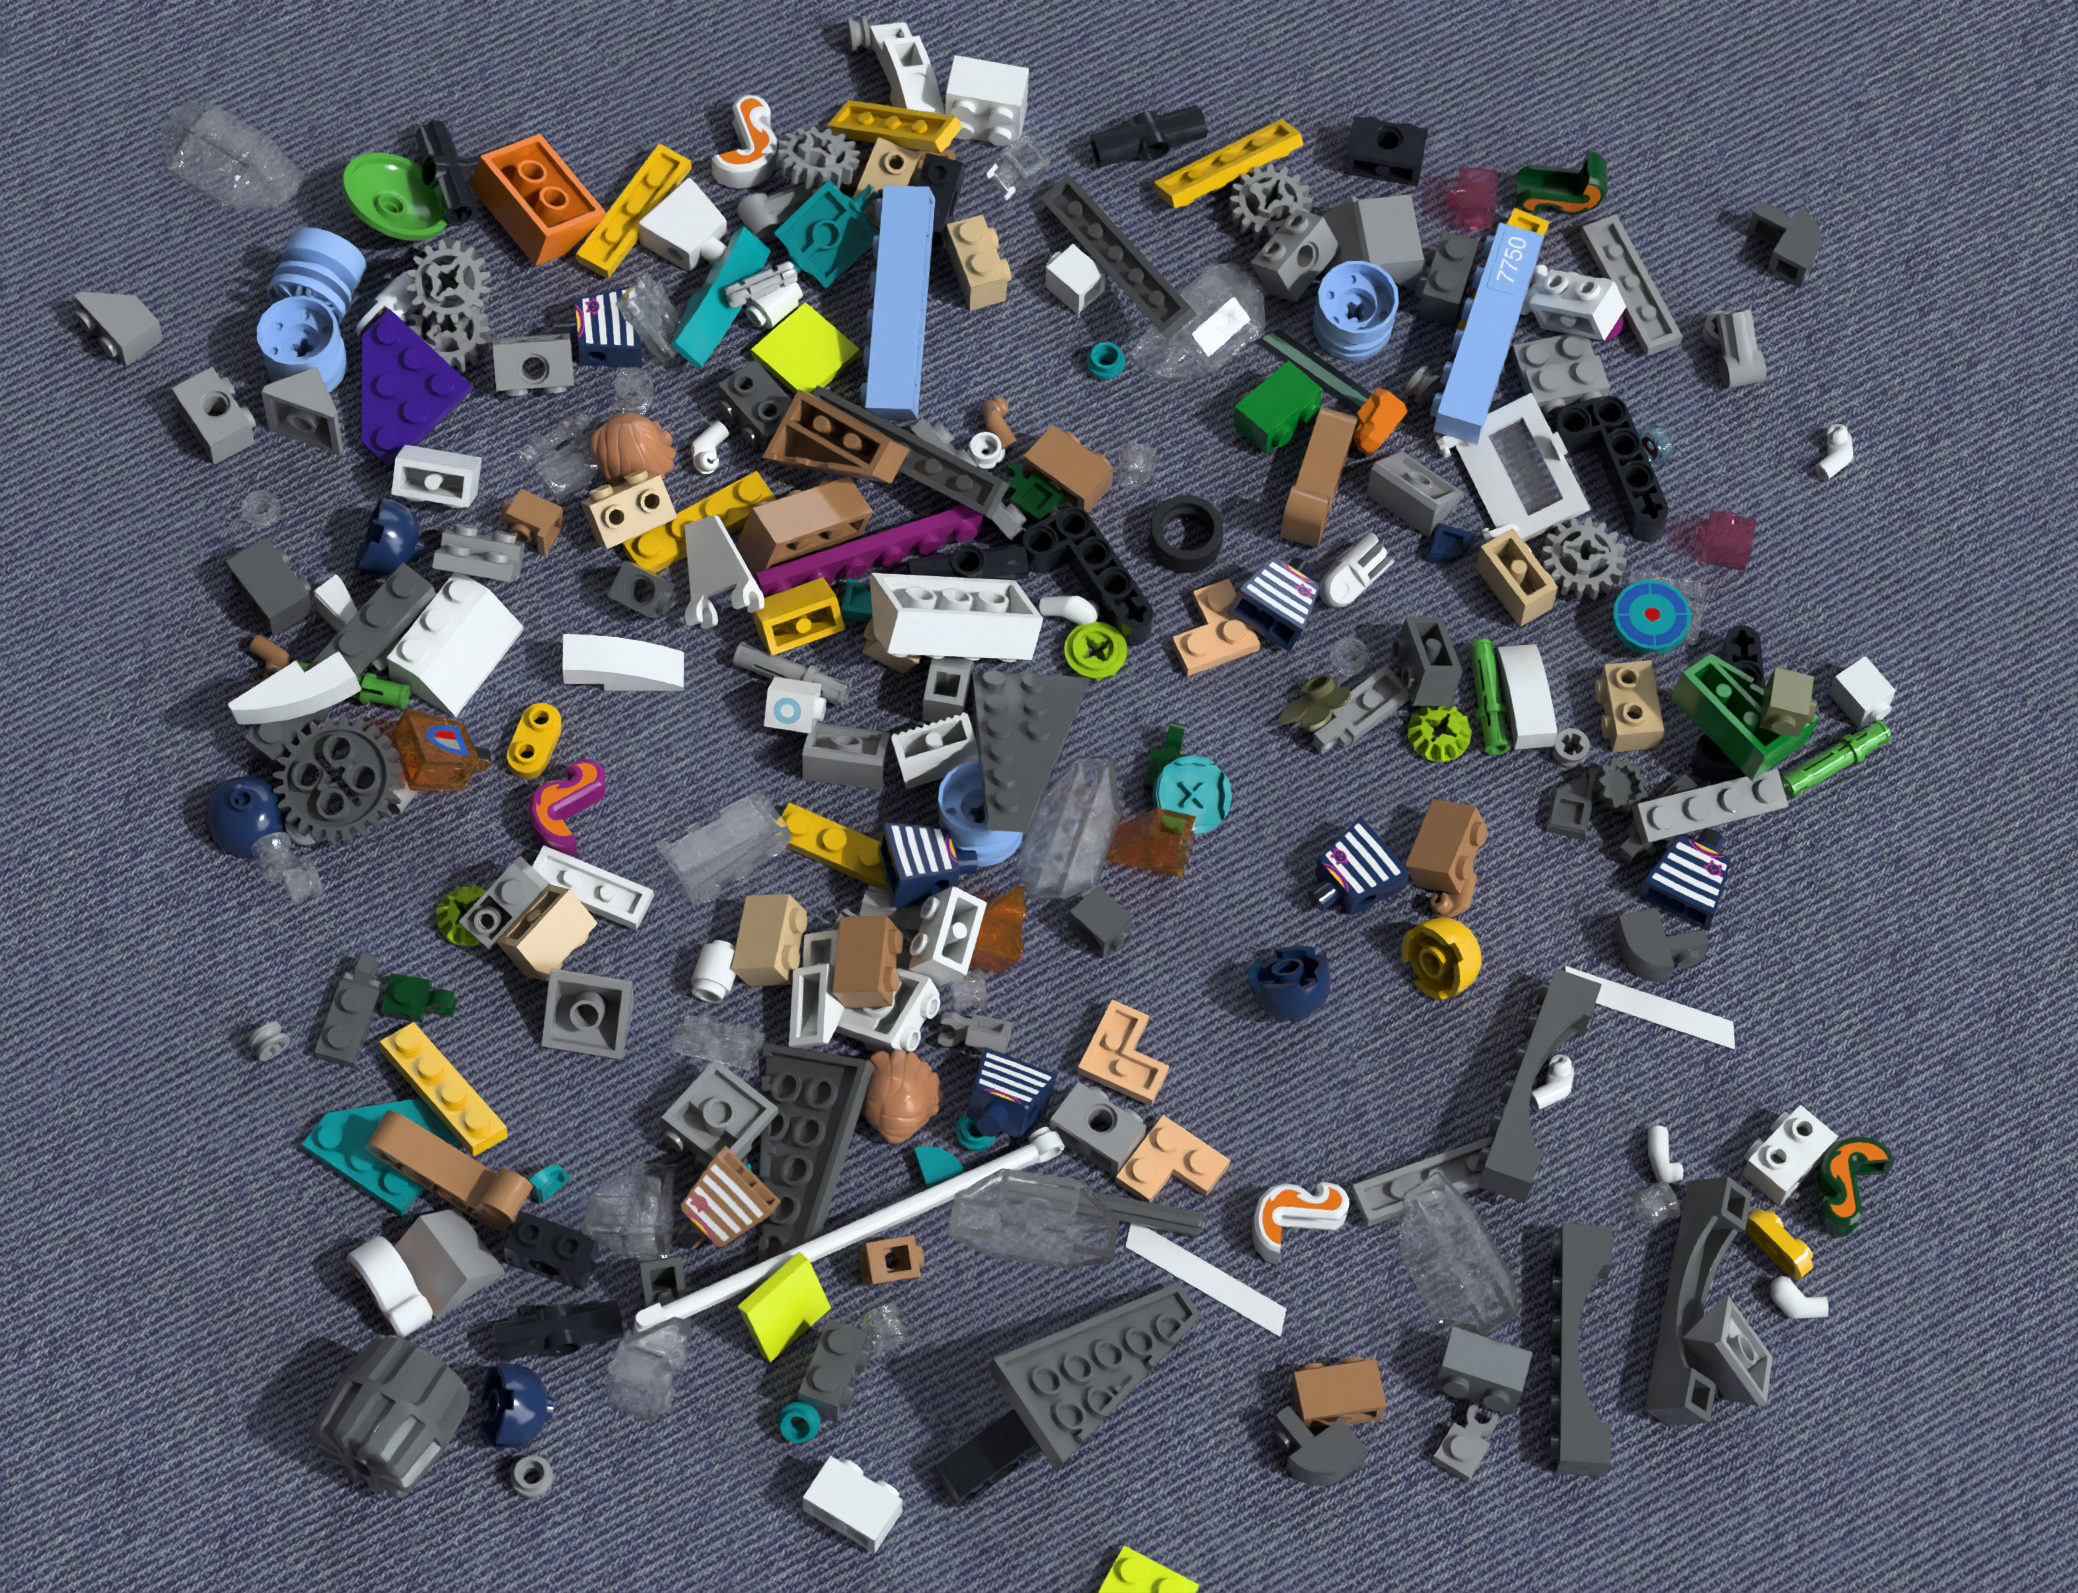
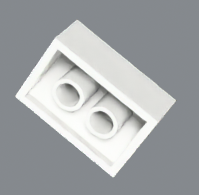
M454 572L388 655L387 663L390 679L398 684L410 685L412 693L456 718L524 631V628L488 588L463 573Z

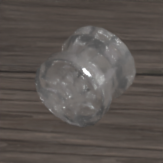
M629 367L617 374L614 388L615 402L618 409L623 413L640 415L646 413L653 404V380L650 374L638 367ZM628 393H635L637 396H628Z
M1127 444L1122 446L1118 450L1117 461L1121 464V467L1117 470V483L1128 489L1139 490L1151 487L1155 480V472L1151 469V466L1156 461L1155 450L1143 444Z
M285 832L266 835L257 840L251 847L254 858L261 862L260 873L266 881L285 878L294 873L300 866L297 854L290 850L292 843L289 835Z
M311 857L303 860L298 867L291 868L286 866L280 869L282 880L293 906L301 904L306 897L314 896L317 898L325 895Z
M975 969L971 974L950 982L954 1012L963 1011L968 1006H975L977 1009H987L983 969Z
M1664 1180L1654 1183L1652 1189L1647 1192L1639 1190L1631 1196L1637 1217L1649 1231L1658 1228L1661 1221L1665 1219L1674 1220L1681 1215L1676 1195Z
M890 1303L879 1306L864 1314L859 1320L862 1330L870 1335L869 1345L873 1353H883L892 1350L906 1342L910 1337L908 1328L902 1325L898 1319L900 1311L896 1304Z

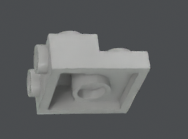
M1565 334L1517 344L1512 347L1511 354L1525 396L1530 393L1533 394L1543 416L1556 417L1563 408L1569 405L1608 396L1610 386L1599 355H1594L1588 337Z
M454 524V529H447L443 532L441 547L434 553L432 568L511 582L521 573L525 542L516 541V534L493 531L492 536L477 534V527L464 524Z
M714 1059L661 1117L662 1130L665 1131L663 1138L675 1150L681 1152L686 1148L696 1156L694 1159L695 1164L704 1172L725 1146L741 1161L751 1150V1143L776 1117L778 1107L722 1063Z

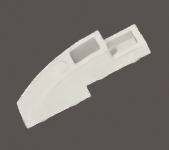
M906 22L870 26L871 45L892 87L890 100L893 107L945 114L937 81L920 36H912Z

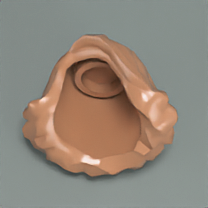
M617 414L610 418L608 422H605L590 437L589 448L592 457L604 478L613 487L626 482L624 477L639 469L655 472L664 479L665 474L673 469L674 463L672 460L676 455L675 449L671 448L673 439L669 432L663 431V428L657 421H651L640 414Z
M897 1048L891 1054L885 1051H878L868 1060L874 1065V1069L859 1115L865 1116L868 1124L878 1131L887 1142L900 1144L909 1139L926 1124L930 1116L938 1113V1104L943 1099V1092L939 1088L938 1074L932 1073V1068L928 1066L927 1062L920 1061L916 1053L912 1051L906 1054Z

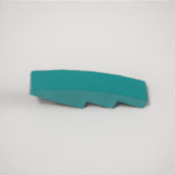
M744 226L734 232L724 256L713 263L703 288L692 294L670 344L697 370L703 367L743 306L731 308L726 301L724 289L736 282H739L741 285L743 284V279L760 273L771 252Z

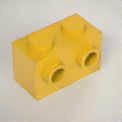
M823 577L764 598V609L752 613L759 638L771 656L845 630L837 597Z

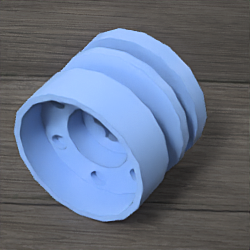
M304 227L297 229L290 236L281 256L282 263L276 268L274 277L267 287L268 298L273 304L287 297L308 296L319 299L331 308L339 325L346 314V308L352 300L351 293L357 288L366 268L365 258L354 245L334 233L318 228Z
M1347 261L1333 267L1323 278L1318 291L1313 315L1314 335L1323 349L1334 357L1347 361H1359L1377 355L1386 346L1399 303L1397 287L1391 276L1378 265L1365 261Z
M294 296L274 303L263 313L257 326V342L272 383L314 367L318 368L328 392H331L343 380L348 368L347 352L341 338L337 319L329 306L316 298Z
M979 760L962 763L947 773L939 788L940 828L950 831L955 851L975 850L978 866L981 867L1001 863L1013 855L1022 842L1023 832L986 830Z

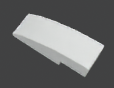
M563 634L564 684H604V691H684V652L657 644L618 637Z
M1537 645L1498 647L1497 656L1504 702L1508 710L1507 721L1511 723L1514 749L1554 747L1557 727L1549 685Z
M338 651L305 673L297 661H294L228 703V706L238 724H263L290 720L315 713L345 700L361 691L356 675Z
M839 929L805 934L803 967L793 970L789 1047L804 1048L828 1044L837 1027L844 1009V1005L832 993Z

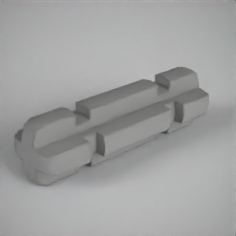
M786 261L775 266V271L769 268L743 279V284L741 285L739 282L729 285L724 289L726 301L731 308H737L746 304V299L748 298L750 301H753L779 290V285L781 284L783 287L789 286L798 280L795 267L790 261Z

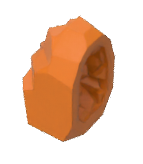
M1377 388L1357 412V428L1353 434L1355 445L1358 450L1369 457L1377 451L1408 412L1405 404L1390 391Z

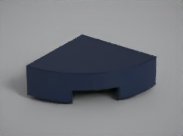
M1438 523L1426 562L1448 563L1459 559L1471 548L1475 534Z

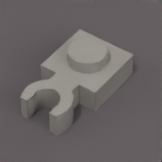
M1476 1402L1467 1411L1465 1417L1466 1427L1463 1428L1454 1422L1432 1460L1433 1463L1468 1483L1491 1444L1481 1437L1490 1435L1495 1430L1498 1422V1415L1493 1414L1488 1423H1478L1474 1417L1479 1408V1404Z

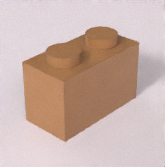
M1052 424L1024 455L1022 475L1029 478L1034 472L1065 493L1064 505L1068 508L1079 507L1088 513L1112 487L1114 468L1103 455L1097 452L1092 453L1082 446L1078 438L1071 432L1061 431Z
M1432 799L1405 864L1416 887L1454 894L1461 893L1465 880H1468L1472 875L1473 861L1479 847L1483 846L1487 837V826L1477 807Z
M887 915L840 917L832 993L845 1008L892 1006L893 992H896L899 986V974L896 969L897 954H900L903 949V937L901 931Z
M1351 1357L1341 1361L1340 1365L1324 1367L1321 1363L1305 1365L1299 1371L1294 1372L1291 1388L1297 1416L1309 1431L1327 1429L1340 1418L1347 1425L1383 1420L1386 1401L1377 1359L1365 1361L1364 1357Z

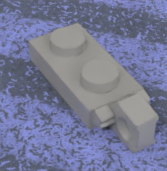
M1384 666L1351 691V698L1345 706L1333 710L1331 719L1314 733V740L1311 744L1322 755L1333 748L1338 742L1343 747L1351 742L1354 743L1410 700L1408 690L1404 689L1401 680L1387 666Z

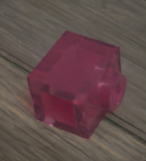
M1460 167L1456 188L1450 187L1448 210L1455 211L1454 225L1465 226L1469 229L1492 228L1496 211L1498 170Z
M1710 510L1707 523H1699L1694 546L1701 547L1699 562L1745 571L1751 554L1756 519L1741 517L1731 511L1717 512Z

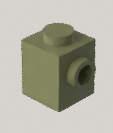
M1775 667L1764 688L1759 727L1772 730L1779 735L1798 737L1804 724L1812 723L1816 712L1817 700L1811 699L1814 676Z

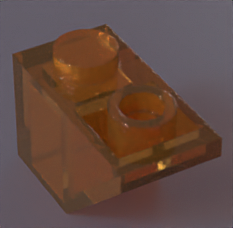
M1155 808L1115 828L1105 860L1183 877L1193 851L1196 816Z
M1017 885L985 908L970 966L1001 974L1019 962L1024 951L1021 933L1022 923L1027 913V905L1024 903L1025 887Z

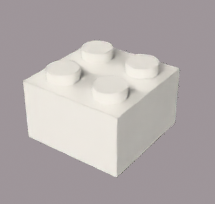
M955 55L946 91L945 114L956 116L962 126L955 137L963 140L977 139L988 141L997 146L1011 145L1018 147L1027 110L1029 68Z

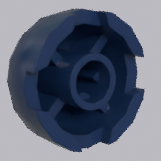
M379 498L368 519L367 525H369L364 543L360 542L354 568L361 570L365 574L384 578L390 577L403 562L406 565L410 561L417 563L422 554L425 541L418 539L420 526L416 516L408 507L392 499Z
M243 776L234 777L222 783L211 794L206 808V822L208 833L217 848L237 855V858L246 859L260 857L276 847V842L282 836L284 829L286 830L287 813L282 812L277 806L282 801V798L273 793L275 787L264 779Z
M1297 945L1283 947L1275 950V958L1269 959L1263 964L1259 958L1255 960L1248 969V979L1255 1001L1267 1014L1289 1021H1301L1318 1010L1328 998L1331 981L1327 956L1325 954L1322 957L1316 955L1314 947Z
M497 1363V1367H489L481 1392V1400L488 1401V1421L480 1420L484 1442L489 1447L499 1448L521 1447L532 1442L542 1431L545 1421H550L552 1417V1396L547 1395L545 1385L538 1374L527 1367Z

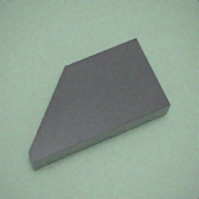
M1593 768L1583 777L1570 784L1567 783L1554 791L1546 832L1585 840L1595 794L1593 788L1596 784L1595 779L1599 769Z

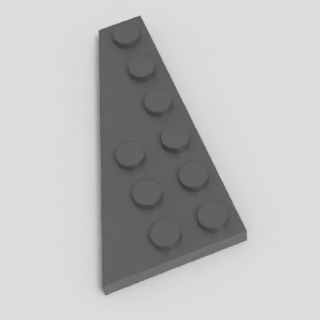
M995 670L986 672L972 671L970 684L986 830L1028 831L1038 808L1041 794L1047 787L1050 773L1056 766L1068 738L1071 724L1079 712L1082 698H1085L1088 691L1090 678L1040 675L1038 673H1001Z
M763 1043V1057L766 1058V1076L762 1077V1092L766 1094L765 1098L778 1107V1114L761 1132L760 1177L764 1179V1185L781 1202L763 1220V1236L759 1239L758 1264L820 1237L873 1073L874 1065L868 1060Z
M1178 1282L993 1358L987 1369L1055 1471H1057L1193 1327L1202 1315Z

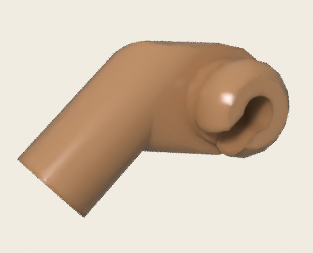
M997 396L991 401L986 400L981 407V412L988 432L995 434L1000 439L1001 449L1003 450L1014 444L1017 439L1002 417L1008 413V405L1002 397Z
M261 634L257 635L251 642L249 650L265 660L264 680L290 665L289 654Z
M1472 872L1471 877L1465 880L1460 894H1447L1445 892L1441 896L1439 893L1434 894L1430 899V907L1433 914L1438 918H1452L1467 911L1472 903L1477 875Z

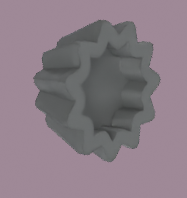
M1613 757L1607 765L1601 766L1596 776V784L1593 790L1597 794L1596 800L1602 802L1603 808L1628 813L1632 809L1631 806L1642 803L1641 799L1648 797V793L1644 789L1648 780L1640 775V766H1631L1628 758H1624L1620 762Z

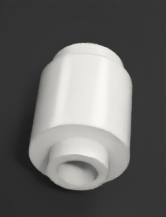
M795 282L783 287L781 284L779 285L780 289L753 301H750L749 298L746 299L747 309L745 312L747 317L755 326L771 329L798 306V300L803 296L799 285Z
M715 940L713 943L703 945L691 979L693 985L692 994L695 997L708 1003L719 1004L723 1002L724 996L730 994L736 973L731 969L735 946L722 940Z

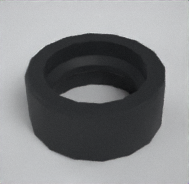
M1179 495L1167 499L1155 510L1151 519L1149 547L1155 559L1167 569L1178 573H1195L1206 569L1217 559L1222 548L1224 536L1223 520L1218 510L1205 499L1194 495ZM1177 518H1192L1200 521L1208 528L1209 540L1202 548L1193 551H1182L1172 547L1165 541L1163 530L1169 521Z

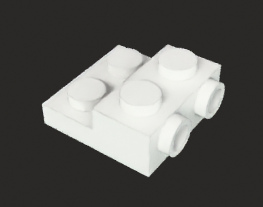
M896 967L899 974V986L897 991L893 992L892 1006L845 1008L844 1006L834 1032L863 1041L867 1050L873 1052L885 1051L891 1054L897 1048L905 1053L906 1051H914L920 1042L921 1033L919 1029L925 1019H932L939 1010L940 994L930 977Z

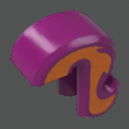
M580 759L569 764L566 768L567 780L548 781L541 784L531 795L528 808L529 823L535 840L541 847L544 845L571 857L578 855L576 840L564 823V820L604 799L606 792L603 767L591 759Z

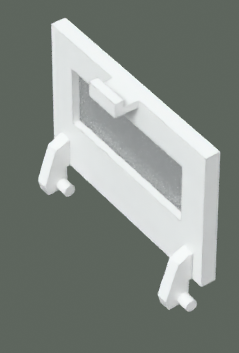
M1532 393L1489 413L1478 445L1450 436L1443 437L1442 434L1435 437L1445 458L1451 455L1449 448L1456 446L1496 529L1491 531L1488 528L1481 531L1486 543L1512 528L1521 540L1526 542L1556 527L1559 523L1562 524L1590 510L1564 457L1568 453L1558 432L1553 434Z

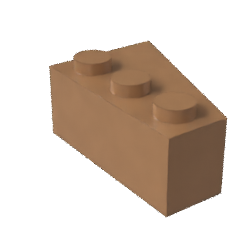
M799 389L762 458L785 467L891 484L910 449L824 400Z
M850 476L835 481L828 479L817 487L805 491L795 490L784 498L772 502L762 501L756 504L750 510V515L736 544V548L756 581V573L801 559L814 551L820 553L841 546L863 534L873 510Z

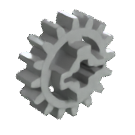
M811 127V131L807 132L799 128L797 129L796 136L787 133L785 141L779 142L776 165L782 168V176H792V184L804 182L805 189L809 190L813 185L818 186L820 189L828 180H831L840 189L841 182L850 185L852 177H857L860 151L855 150L854 141L844 142V134L831 135V129L827 128L824 133L818 132L816 127Z
M1273 164L1268 165L1267 172H1261L1255 166L1253 167L1252 177L1242 173L1240 183L1234 184L1232 187V197H1230L1229 210L1233 211L1232 222H1241L1240 232L1242 234L1250 230L1253 231V241L1257 242L1261 236H1267V241L1269 242L1296 209L1309 213L1311 211L1312 198L1308 197L1309 186H1300L1301 176L1299 174L1291 178L1288 177L1287 167H1284L1278 173L1274 171Z
M444 240L439 241V250L435 252L428 245L425 246L427 257L422 259L421 257L414 256L413 260L419 267L417 270L407 271L408 277L415 280V283L406 286L408 293H418L412 304L414 307L424 304L426 307L422 314L423 317L427 319L433 313H436L437 323L440 325L443 324L446 317H451L454 325H458L459 315L464 314L469 320L473 319L470 309L475 306L483 310L485 306L479 297L480 295L486 296L491 293L489 288L482 286V282L491 279L490 273L480 272V269L486 264L485 260L480 258L474 261L472 258L474 257L475 249L470 247L465 252H462L461 243L457 240L453 244L452 249H447ZM442 258H456L448 265L439 266L434 263ZM469 268L472 269L475 277L474 290H471L465 284L464 276ZM453 274H457L455 281L458 287L455 290L448 287L445 291L441 292L443 285L440 278L442 276L450 278ZM424 275L431 279L433 284V290L428 298L423 289ZM459 299L463 302L460 306L453 308L442 307L447 301Z
M459 299L458 301L451 300L447 301L442 307L453 308L460 306L463 302ZM424 304L418 307L419 315H409V327L422 339L423 332L427 327L429 331L426 333L427 339L424 341L452 367L457 366L461 372L466 371L465 362L469 361L477 365L479 363L478 353L486 354L488 351L487 341L490 340V328L487 327V315L480 314V309L475 306L470 309L473 319L469 320L464 314L459 315L458 325H454L451 317H446L442 325L438 324L436 313H433L426 319L422 315L426 307ZM472 327L474 332L471 340H469L467 336L470 334L469 329Z
M1587 517L1584 525H1579L1575 518H1571L1568 529L1559 523L1556 526L1555 535H1547L1540 559L1544 560L1543 569L1549 574L1552 573L1551 577L1555 584L1560 583L1562 585L1561 595L1565 596L1572 590L1575 591L1576 600H1581L1583 593H1589L1591 599L1595 600L1597 599L1599 589L1608 595L1611 593L1613 583H1620L1623 574L1621 571H1624L1627 559L1623 557L1626 547L1625 544H1616L1617 532L1605 533L1606 523L1602 522L1596 528L1592 526L1591 518Z

